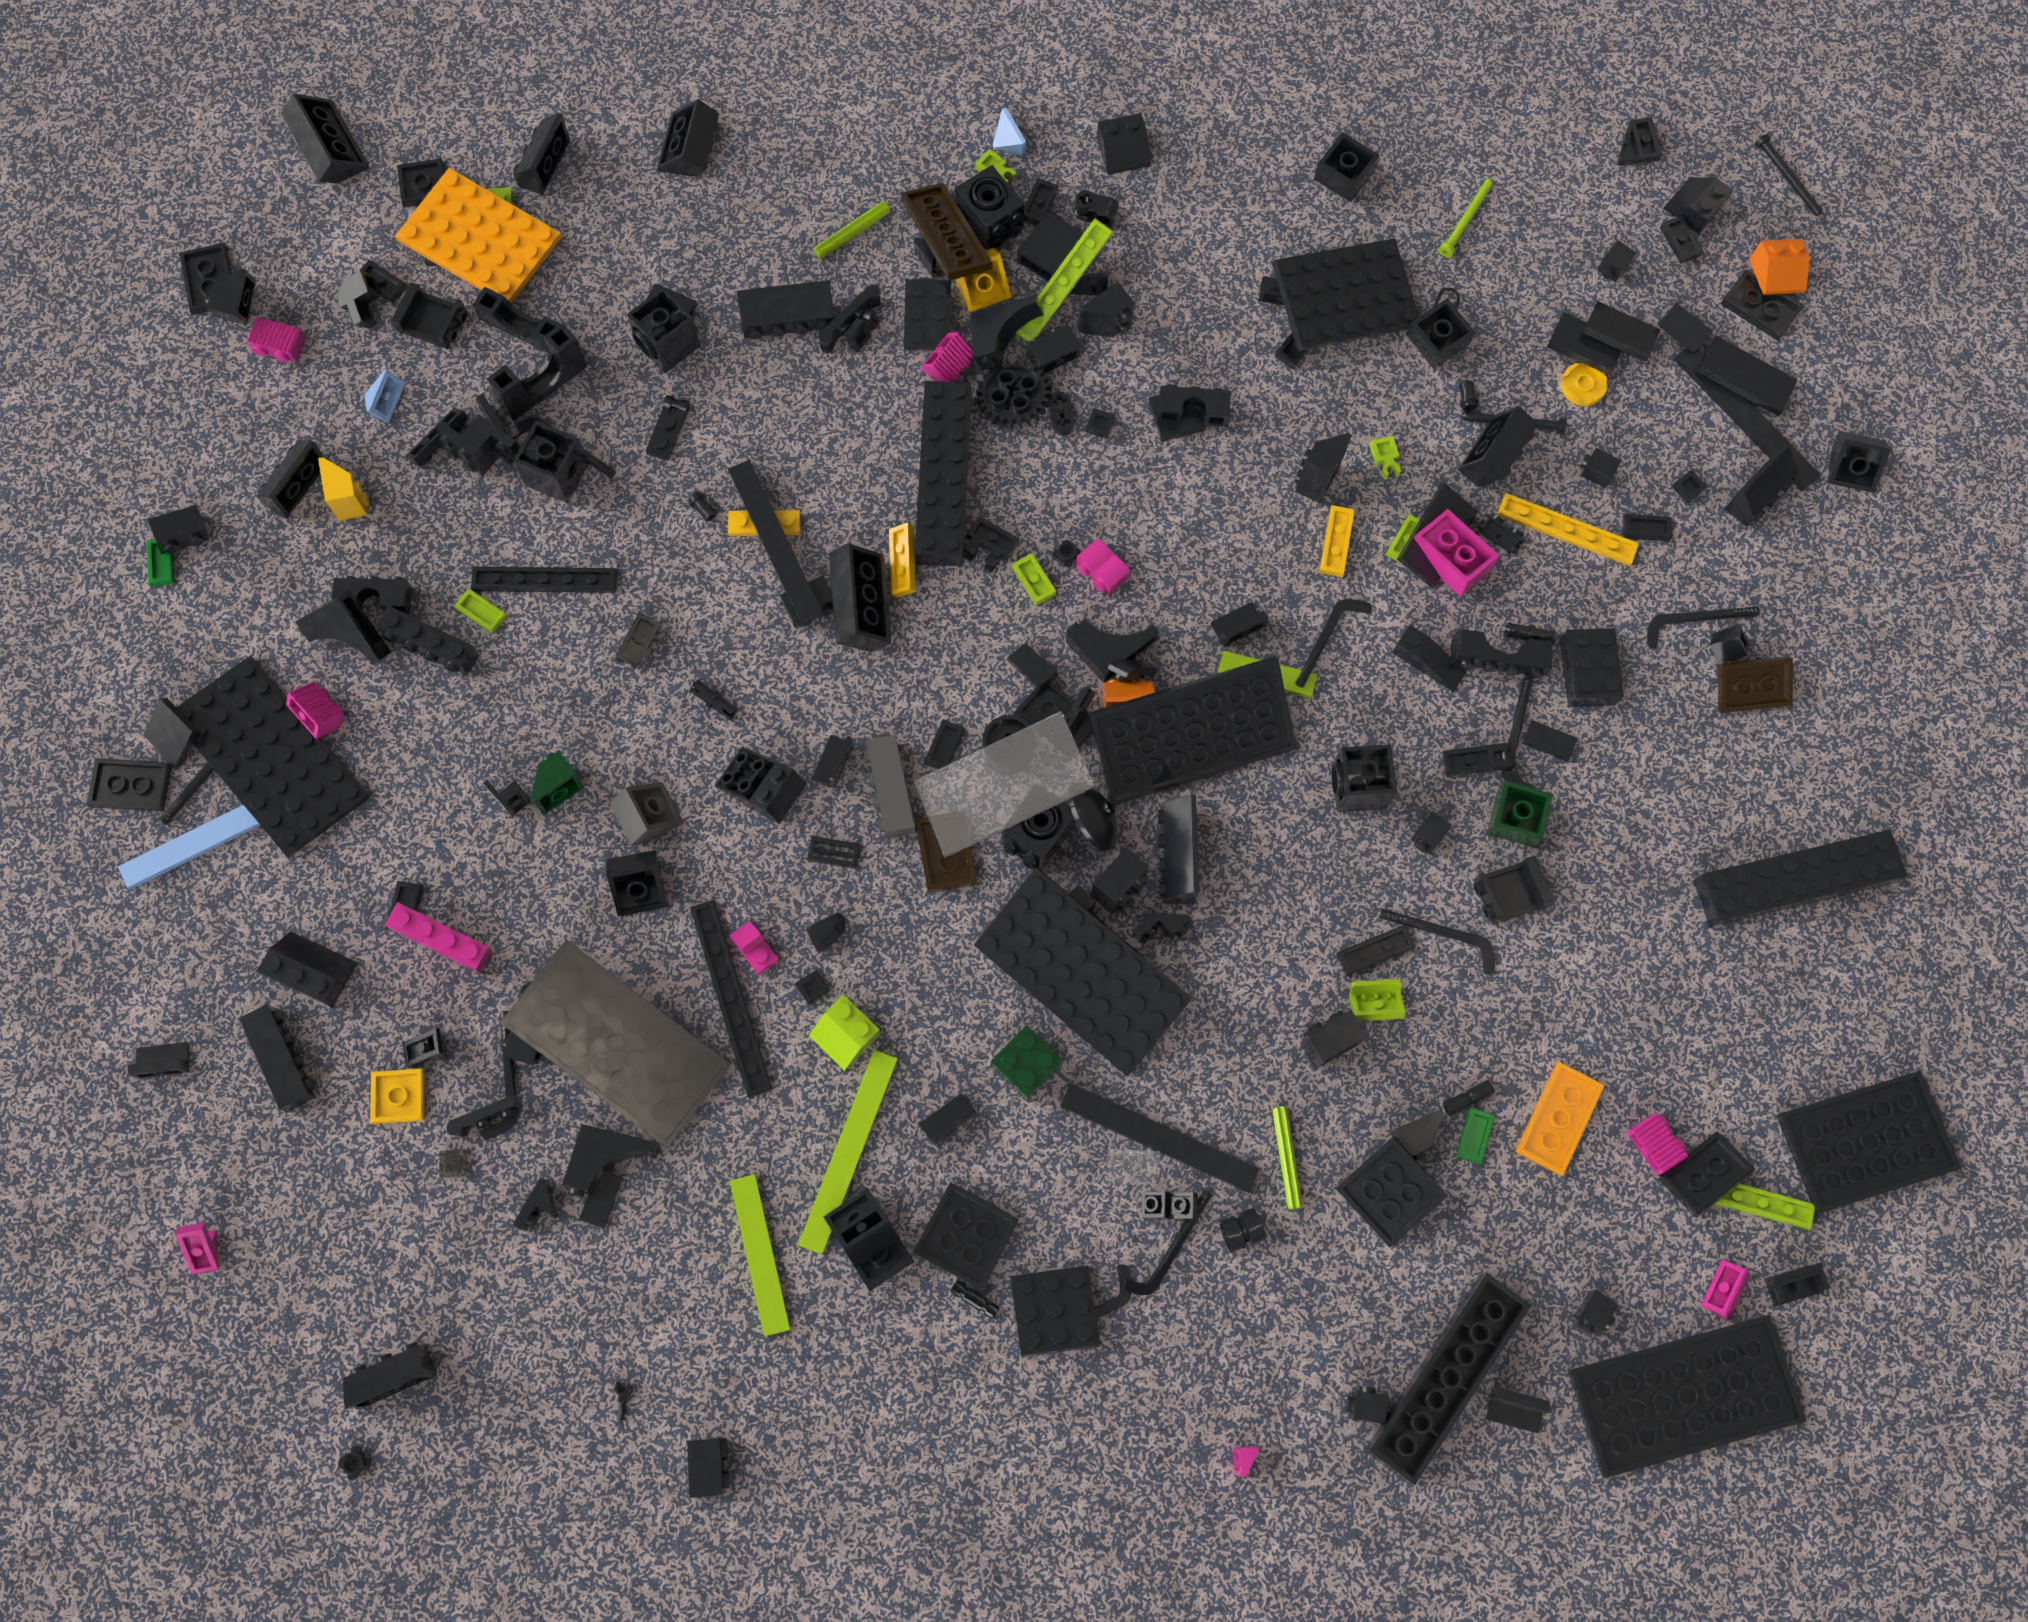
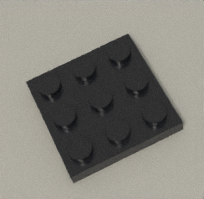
M1395 1136L1390 1138L1336 1187L1337 1191L1389 1248L1448 1197L1443 1188Z
M950 1182L913 1253L972 1286L983 1290L1019 1219Z
M1088 1265L1010 1276L1021 1358L1100 1347Z

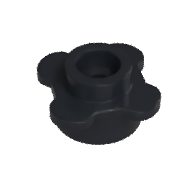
M1064 540L1058 549L1053 551V557L1062 561L1065 567H1071L1073 561L1081 553V550L1076 548L1069 540Z
M360 1446L352 1447L351 1452L341 1457L338 1461L339 1467L347 1473V1477L350 1480L357 1479L364 1469L371 1467L372 1463L370 1458L364 1456ZM354 1460L357 1461V1465L355 1466L353 1465Z

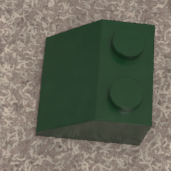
M560 751L546 755L537 767L531 799L543 816L585 788Z

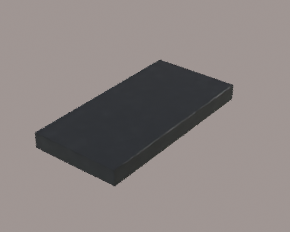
M1717 335L1712 340L1697 370L1698 373L1776 416L1783 412L1797 382V379Z
M1446 483L1439 485L1397 558L1399 562L1429 587H1435L1441 577L1414 539L1415 535L1447 509L1468 527H1470L1478 513L1473 506Z

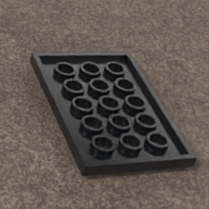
M1395 238L1281 258L1272 262L1298 351L1408 330L1410 323L1419 317Z
M1921 1071L1776 1115L1810 1202L1815 1206V1214L1962 1169Z

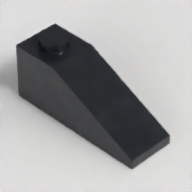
M1411 625L1407 628L1392 652L1452 692H1454L1466 674L1459 665L1451 664V657L1434 640Z

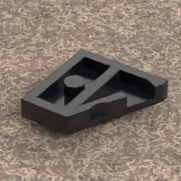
M1652 117L1630 120L1618 158V166L1660 161L1662 152Z

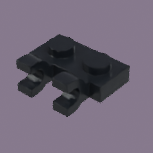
M979 516L967 533V539L971 541L964 548L966 552L964 557L972 561L978 553L980 546L987 549L991 553L985 559L986 565L984 569L992 573L998 565L1000 558L1006 561L1010 558L1020 539Z

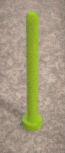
M1492 179L1484 181L1448 241L1441 244L1438 249L1441 255L1447 258H1451L1454 255V247L1493 185Z

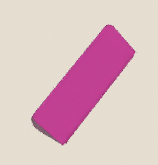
M1722 1259L1701 1306L1730 1321L1749 1280V1271Z
M1234 1447V1474L1241 1477L1247 1476L1260 1447Z

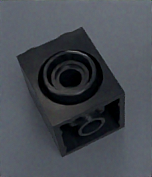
M993 165L955 187V203L985 250L1000 247L1004 240L1011 236L1016 237L1024 229V203Z
M664 287L627 314L635 343L664 374L700 347L693 317Z
M538 421L534 422L513 460L525 486L566 503L569 502L589 465L579 438Z
M1391 744L1341 747L1331 765L1332 789L1335 795L1337 812L1386 809L1397 793Z
M1037 784L1002 829L1001 844L1004 845L1002 847L1003 850L1011 856L1018 855L1024 859L1022 862L1029 869L1034 870L1038 867L1043 870L1076 826L1070 806Z

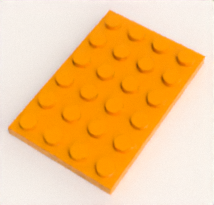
M448 168L398 231L395 238L398 242L482 291L484 287H487L505 296L512 304L561 240L562 235L559 231Z

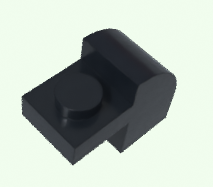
M359 270L346 278L340 286L338 292L339 308L349 310L350 319L356 326L371 328L376 325L369 307V303L382 296L375 274Z

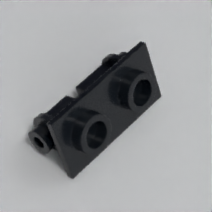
M1087 273V275L1081 277L1070 294L1098 296L1107 290L1108 275H1103V273Z
M1486 513L1485 517L1488 520L1486 522L1481 520L1476 527L1480 530L1479 533L1491 541L1497 535H1500L1501 538L1497 545L1509 554L1512 552L1515 555L1521 548L1517 545L1519 541L1523 544L1525 543V540L1522 538L1524 534L1513 526L1511 529L1504 526V520L1495 513L1491 516Z

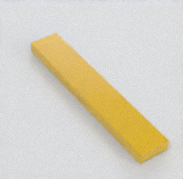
M1505 493L1497 513L1499 517L1631 566L1639 546V543L1508 493Z

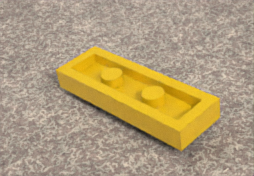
M1331 505L1319 573L1343 577L1355 509Z
M774 510L785 535H800V510ZM747 511L728 512L729 536H758Z
M905 523L889 529L891 595L896 598L916 592L914 526Z

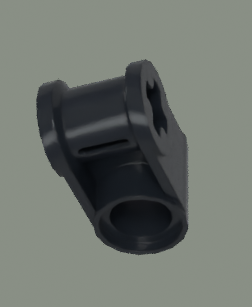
M1084 190L1076 196L1074 215L1078 219L1090 223L1097 219L1110 228L1114 223L1119 203L1114 198Z

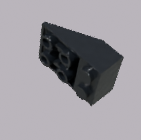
M741 747L715 784V787L765 818L780 824L807 783L794 769Z

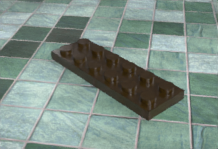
M944 183L901 193L902 203L948 280L992 270L991 259Z

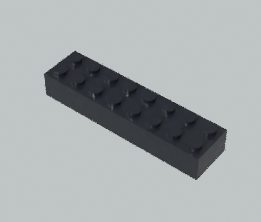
M925 381L915 565L963 567L971 383Z
M1889 829L1703 873L1694 880V884L1710 928L1894 884L1908 875Z
M1484 1273L1479 1275L1386 1416V1423L1380 1425L1364 1451L1407 1484L1416 1485L1532 1305L1490 1274Z

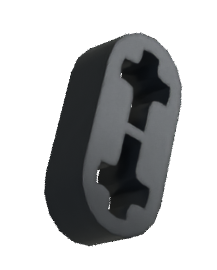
M1056 392L1052 395L1049 407L1052 426L1056 434L1066 436L1072 432L1074 426L1071 400L1066 393ZM1057 400H1061L1063 403V410L1059 411V405L1056 404ZM1060 417H1064L1065 424H1067L1066 428H1062L1059 425Z

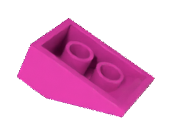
M1449 509L1445 510L1414 537L1443 582L1460 597L1494 569L1500 556Z

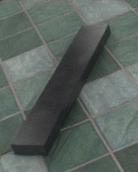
M473 566L471 590L491 592L616 593L618 570L617 568Z

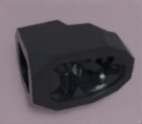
M837 913L826 917L806 929L818 954L831 948L833 944L838 942L839 936L846 931V919L842 914Z

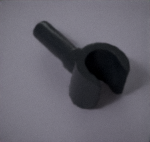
M618 1381L614 1387L616 1394L619 1396L617 1420L624 1421L625 1403L627 1397L632 1393V1386L628 1382L627 1391L620 1393V1382Z

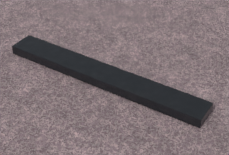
M1686 348L1674 358V361L1769 459L1784 444L1789 446L1798 473L1792 480L1801 491L1805 490L1821 476L1749 400L1697 372L1705 356L1699 349L1692 353Z
M750 460L728 468L733 483L800 625L823 617L821 608Z
M711 900L690 907L747 1097L751 1098L772 1091L773 1089L715 901Z
M1070 1083L1060 1105V1108L1246 1193H1250L1259 1168L1072 1083Z

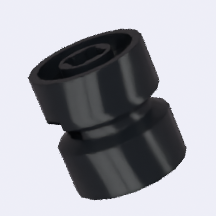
M1254 1208L1240 1212L1238 1218L1230 1216L1219 1221L1220 1230L1231 1253L1245 1248L1247 1242L1253 1245L1266 1240L1264 1227Z

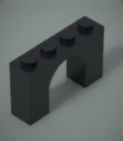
M563 323L543 336L549 350L548 357L543 366L533 375L519 380L505 364L486 378L499 406L513 421L587 367L577 338Z

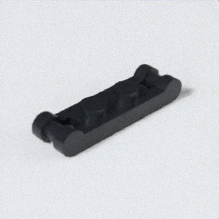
M869 285L819 333L818 337L822 352H832L834 343L841 336L844 337L843 334L857 318L862 320V316L867 309L871 307L876 308L880 305V289L877 285Z

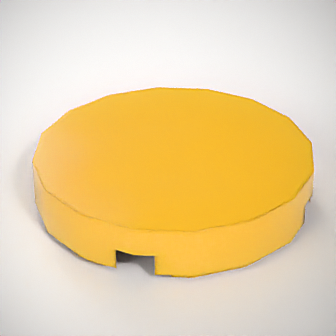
M1574 363L1563 374L1561 389L1565 397L1576 405H1594L1601 401L1607 392V377L1605 373L1583 363Z

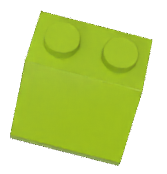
M842 995L823 1014L809 1034V1037L845 1071L881 1034L880 1030L845 995Z

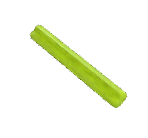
M886 201L880 202L815 246L814 252L819 259L824 258L889 214L890 206Z
M1285 1106L1275 1107L1273 1109V1117L1287 1206L1291 1210L1299 1209L1302 1207V1199L1288 1111Z

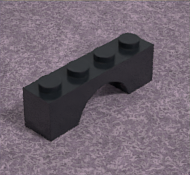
M487 287L483 288L473 303L475 312L480 320L549 353L543 336L560 325V323L546 316L543 319L530 317L513 306L505 296Z
M1460 629L1451 638V664L1460 665V668L1463 669L1481 668L1485 672L1502 671L1507 675L1523 674L1528 675L1529 678L1538 679L1552 670V642L1529 639L1519 647L1517 653L1506 654L1493 648L1487 641L1484 632Z

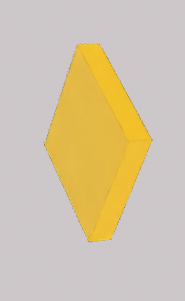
M425 1069L371 1072V1124L425 1121Z

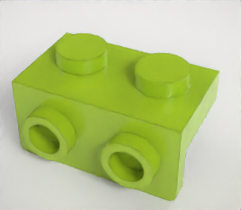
M1401 979L1352 982L1349 1001L1351 1010L1357 1020L1404 1019L1406 1012L1401 996Z

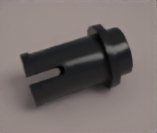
M1471 380L1462 381L1459 383L1462 400L1460 401V407L1465 412L1474 411L1479 403L1478 399L1475 398L1474 383Z
M695 492L688 499L690 502L689 506L695 508L706 522L711 521L717 516L718 512L705 499L704 493Z

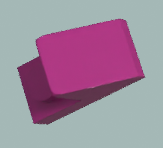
M750 921L729 935L758 976L779 961L763 939L761 933Z
M204 1223L177 1228L175 1236L191 1274L219 1270L216 1230L207 1231Z

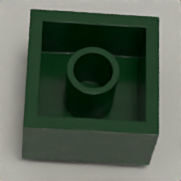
M1505 780L1497 789L1487 834L1535 848L1543 839L1553 794Z
M1027 1025L990 1062V1066L1026 1101L1063 1065V1059Z

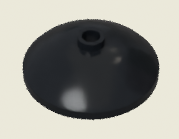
M1083 783L1072 785L1068 792V799L1077 825L1093 846L1103 852L1110 851L1115 847L1118 837L1117 819L1113 804L1089 785Z

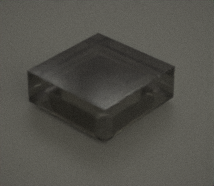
M468 1150L439 1151V1178L468 1176Z

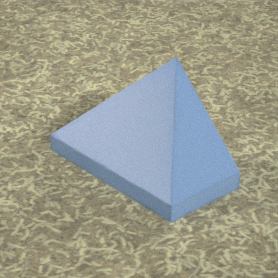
M1005 107L1001 111L993 147L1020 156L1026 155V141L1008 109Z
M387 370L383 371L365 394L367 412L389 423L406 382Z

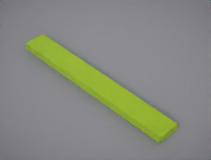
M876 1050L873 1051L798 1246L822 1255L824 1254L832 1230L823 1216L844 1202L898 1058Z

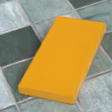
M1558 1061L1515 1152L1561 1177L1564 1176L1605 1085Z

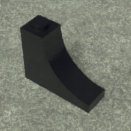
M1036 294L971 313L973 358L981 371L1003 365L1006 347L1014 334L1028 322L1044 316L1043 307Z
M350 590L295 622L309 643L324 638L343 641L359 650L372 665L391 653Z
M1084 619L1081 623H1074L1069 627L1066 634V643L1094 674L1105 683L1115 675V672L1107 669L1110 663L1120 659H1134L1158 639L1159 630L1154 625H1151L1147 629L1135 634L1114 635L1096 629Z
M581 1124L562 1185L566 1190H569L568 1194L583 1198L584 1194L591 1195L596 1182L604 1172L629 1158L639 1156L657 1157L660 1147L654 1141Z

